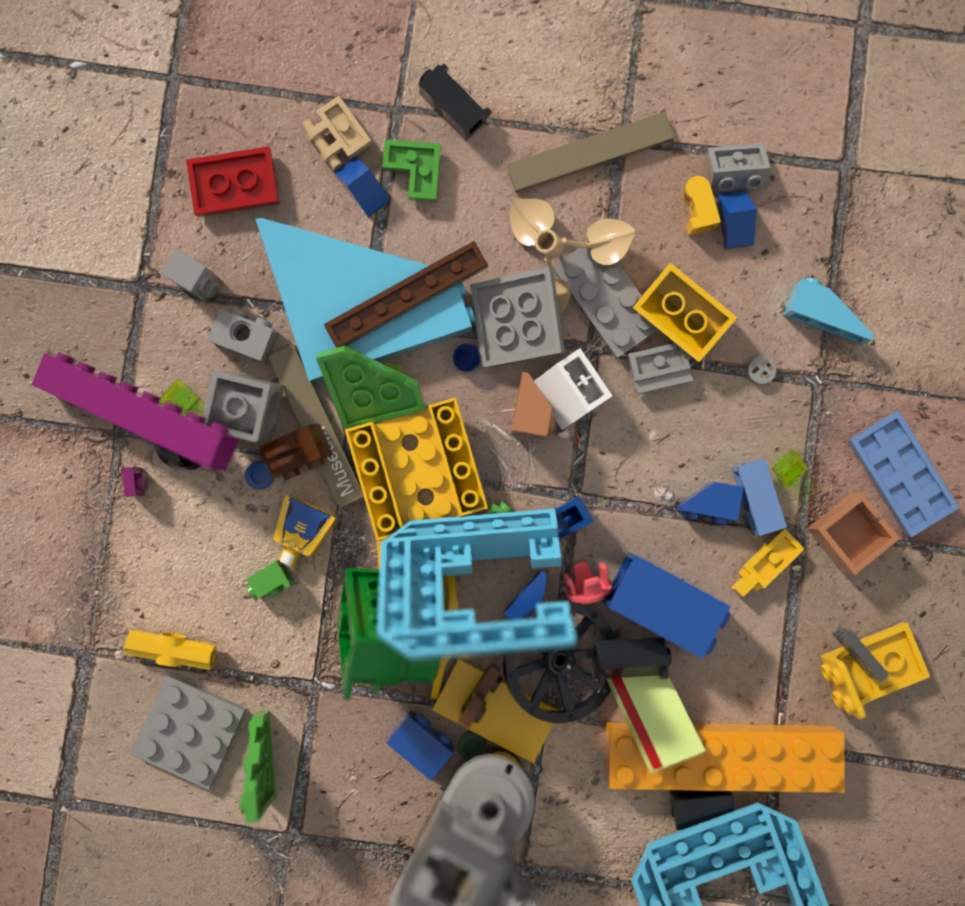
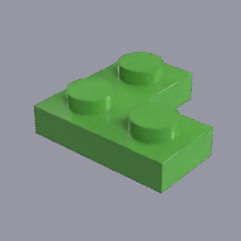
M385 140L383 171L410 173L409 200L437 202L441 144Z

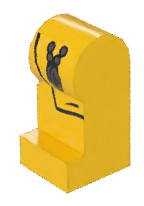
M702 176L690 178L682 191V199L689 206L691 218L686 224L688 236L714 230L721 222L709 181Z

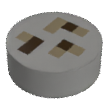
M758 356L747 364V378L756 385L769 383L776 375V365L769 357Z

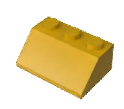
M671 262L633 307V309L698 362L703 359L738 318Z

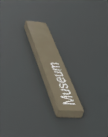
M289 345L268 355L280 384L285 385L284 392L301 428L307 425L320 424L332 456L323 459L325 464L320 466V469L338 508L341 509L364 498L361 485L313 383L308 380L303 362L295 345Z

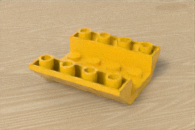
M456 398L428 405L429 408H426L425 411L345 429L376 541L390 537L412 520L460 517L488 509ZM408 435H414L418 439V446L413 451H407L402 445L403 439ZM423 489H430L434 494V500L429 505H423L418 500V494Z

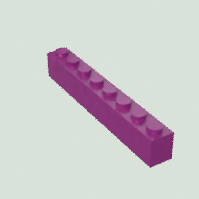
M58 352L57 356L44 353L31 385L202 466L226 472L239 440L238 437L229 434V427L216 422H212V425L205 423L207 418L200 414L189 411L187 415L182 412L184 407L170 401H166L163 404L160 402L161 397L148 391H144L141 394L137 392L139 387L125 381L119 384L116 382L117 377L103 371L97 374L95 373L96 367L80 361L78 365L75 364L74 357Z

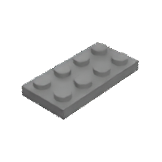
M578 248L553 266L556 276L569 284L571 297L615 359H618L659 330L633 309L642 295L619 263L609 266L601 265L591 257V248Z

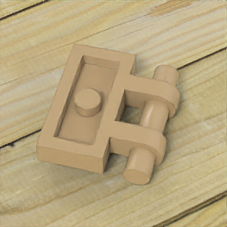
M337 96L316 111L321 122L314 125L311 119H306L301 124L306 131V137L309 142L316 145L321 152L320 157L324 163H329L334 171L342 166V162L337 157L338 154L344 151L350 160L372 145L371 139L340 96ZM328 131L336 140L330 146L323 137Z

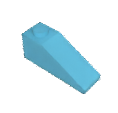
M806 278L794 284L783 316L861 345L872 341L873 333L830 288L822 286L821 281L814 278Z

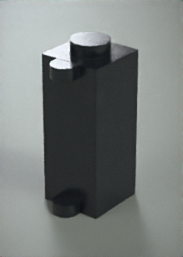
M438 64L433 70L428 69L420 77L418 83L420 95L467 141L486 123V119L492 111L488 107L483 110L447 73L449 67L446 64L441 66Z
M664 637L596 641L590 651L594 678L597 679L598 683H605V679L643 676H660V679H668V667L672 662L670 648L666 647Z

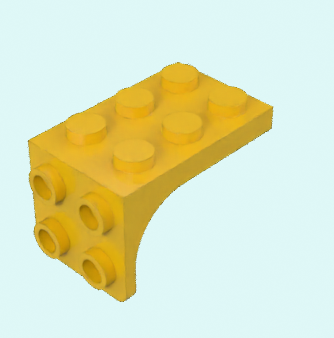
M906 622L860 639L888 672L889 676L883 682L869 678L844 647L820 655L823 665H820L821 672L826 681L831 682L834 692H831V696L839 709L841 708L859 720L864 719L866 714L863 706L867 703L930 677L909 624Z

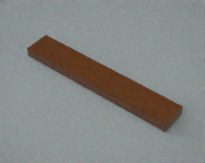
M473 241L323 325L336 348L347 347L487 269L488 264L476 242Z

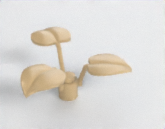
M511 199L510 223L515 238L525 246H535L537 250L545 255L544 261H546L548 267L553 268L554 279H556V272L551 259L562 253L564 245L584 249L591 248L593 260L601 265L609 266L618 263L626 256L636 237V230L628 223L616 219H602L596 221L588 228L587 238L590 243L560 238L551 230L555 224V212L550 204L540 199ZM556 279L555 286L559 314H561L569 303L571 291L566 281Z

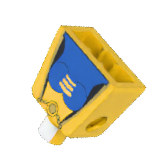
M286 495L273 537L274 541L285 546L278 560L294 567L300 553L309 557L313 556L333 529L339 517L292 495Z

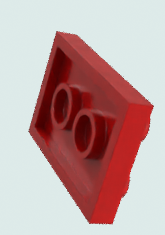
M269 146L186 159L194 215L196 217L280 204L272 151Z

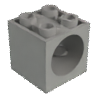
M213 370L203 416L207 418L205 423L212 425V422L227 426L230 428L229 434L253 442L272 440L285 385L234 372Z

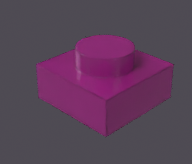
M122 468L124 497L145 496L144 490L147 489L148 481L146 474L143 473V468Z

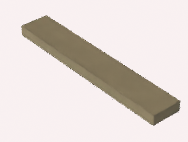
M662 112L507 164V170L515 193L671 142L674 139V135L666 112Z

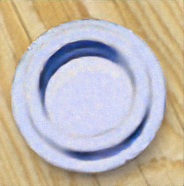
M461 344L455 349L453 361L459 370L470 372L475 370L480 364L481 355L476 346Z

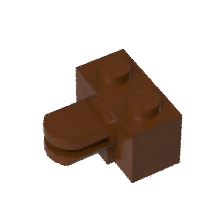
M320 424L307 425L260 447L272 479L283 477L285 481L301 475L299 470L304 467L312 470L324 465L323 459L332 456Z

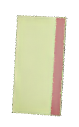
M660 676L607 679L650 774L705 752L704 746L669 676L668 679H660Z

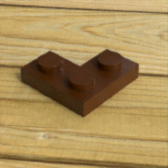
M491 662L460 709L458 722L468 729L473 722L478 724L487 710L485 708L487 704L485 702L486 695L489 691L494 693L503 679L499 676L501 668Z

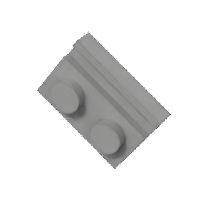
M676 343L627 355L637 395L694 381L690 372L687 352Z

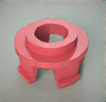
M586 561L573 564L574 581H572L567 573L563 575V580L567 584L565 589L566 597L572 602L580 604L597 603L607 597L613 590L612 582L607 576L609 570L604 563L599 564L600 576H592Z

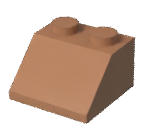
M523 372L511 434L544 440L547 434H551L554 431L556 415H551L552 406L529 373Z

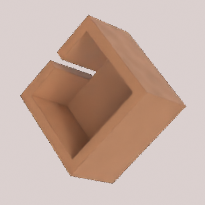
M850 493L807 528L843 573L856 575L900 539L884 518H869L868 520L865 518L876 517L880 513L863 493Z

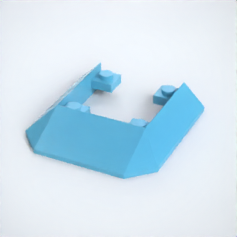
M555 509L409 521L381 543L378 637L409 659L575 646L572 617H570L568 602L537 604L538 619L487 624H475L474 609L444 612L443 576L471 574L472 561L530 556L532 568L561 566Z
M759 802L649 842L631 880L640 906H702L695 886L749 867L760 894L785 885L792 906H829L798 822Z

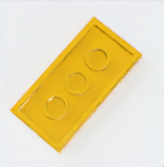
M458 659L432 710L465 727L458 722L460 709L485 671L463 659ZM502 680L494 693L489 691L486 695L485 702L487 704L485 708L487 710L479 723L473 722L469 730L534 764L554 723L537 719L523 710L512 698L506 683ZM523 692L530 701L532 696ZM543 701L539 705L543 709L558 710Z

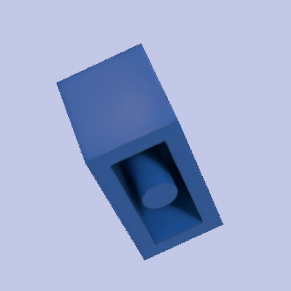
M410 711L389 736L386 744L431 781L453 755L454 746L451 745L453 741L444 732L439 731L437 733L429 726L431 722L419 712L414 714Z

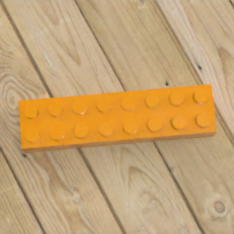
M606 722L605 780L609 789L845 793V733L834 726L693 724L705 752L650 774L627 723Z

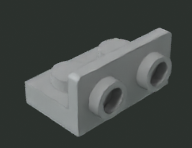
M764 143L708 148L706 156L711 173L710 186L712 192L759 189L766 186L771 167Z

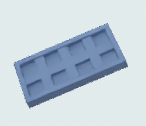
M894 411L847 440L906 537L915 536L959 509L958 504L900 411Z

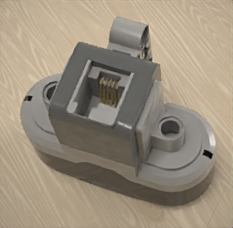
M487 746V748L476 749L459 760L398 872L389 906H538L535 887L529 881L513 872L516 868L514 842L521 839L528 828L534 813L535 804L529 771L519 757L506 749Z

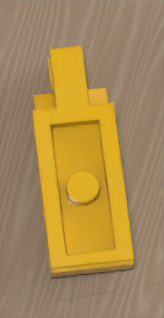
M785 528L779 530L742 566V569L738 572L741 578L731 588L742 597L752 588L756 592L761 588H766L804 550L803 546Z

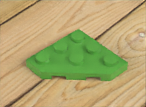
M346 346L317 353L316 360L344 431L345 429L366 423H377L426 410V404L417 380Z
M259 711L249 721L248 755L244 760L245 781L243 794L240 796V812L242 814L245 813L246 823L259 822L276 797L269 711Z

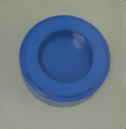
M254 462L248 466L245 472L247 484L257 490L269 488L275 478L272 479L266 462Z

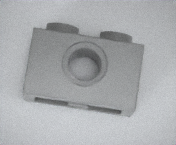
M175 249L161 272L163 276L204 302H207L208 298H212L219 289L218 282L220 278L206 266Z
M230 308L229 312L219 309L207 341L267 364L268 355L271 354L278 333L272 329L273 324L260 318H256L255 322L245 318L246 313L234 308ZM244 328H249V338L245 341H240L239 332Z

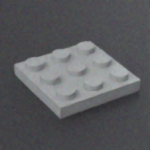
M546 267L470 284L482 368L565 354L553 268Z
M168 674L130 755L209 790L213 785L247 708L177 676Z

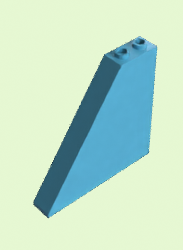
M264 218L256 219L308 380L313 384L324 381L316 360L317 353L336 348L323 324L429 266ZM463 282L347 347L375 361L381 362L472 331L471 323L476 321L471 306L465 307L462 297L466 296Z

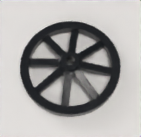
M567 600L548 602H568L569 612L584 616L574 629L575 644L592 624L597 627L603 640H616L615 634L608 622L592 608ZM537 607L528 612L520 621L538 619ZM573 646L537 649L543 654V658L517 667L516 658L518 650L505 651L503 655V674L512 698L523 710L533 717L550 723L573 722L592 713L604 702L611 691L607 679H605V683H598L588 674L574 666L576 660L591 658L590 651L592 648L571 651ZM559 655V660L555 662L556 656ZM546 668L529 701L521 690L517 677ZM569 673L595 690L585 701L575 707L572 704L566 675ZM554 675H556L564 710L554 711L539 707Z

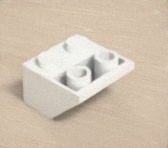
M581 348L554 365L534 381L552 406L551 415H556V422L561 430H564L612 397V394Z

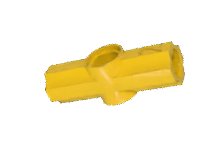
M135 629L130 630L124 646L125 655L156 660L157 664L171 667L185 665L210 670L217 655V644L187 639V636L176 633L157 634Z

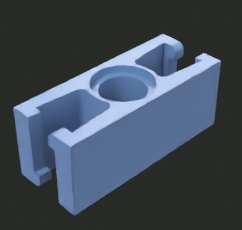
M759 459L732 467L736 485L744 487L742 504L752 535L761 536L787 528L766 459Z

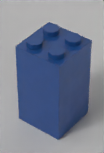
M630 552L627 553L612 582V592L602 600L608 608L702 659L705 654L709 655L717 642V639L714 637L719 628L726 626L730 618V613L728 612L731 607L730 605Z

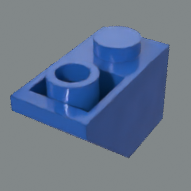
M709 482L677 504L676 510L683 511V517L700 520L701 515L712 517V523L728 525L729 520L738 521L744 487Z

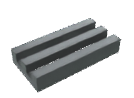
M839 627L832 633L869 678L883 682L889 676L888 672L852 630Z

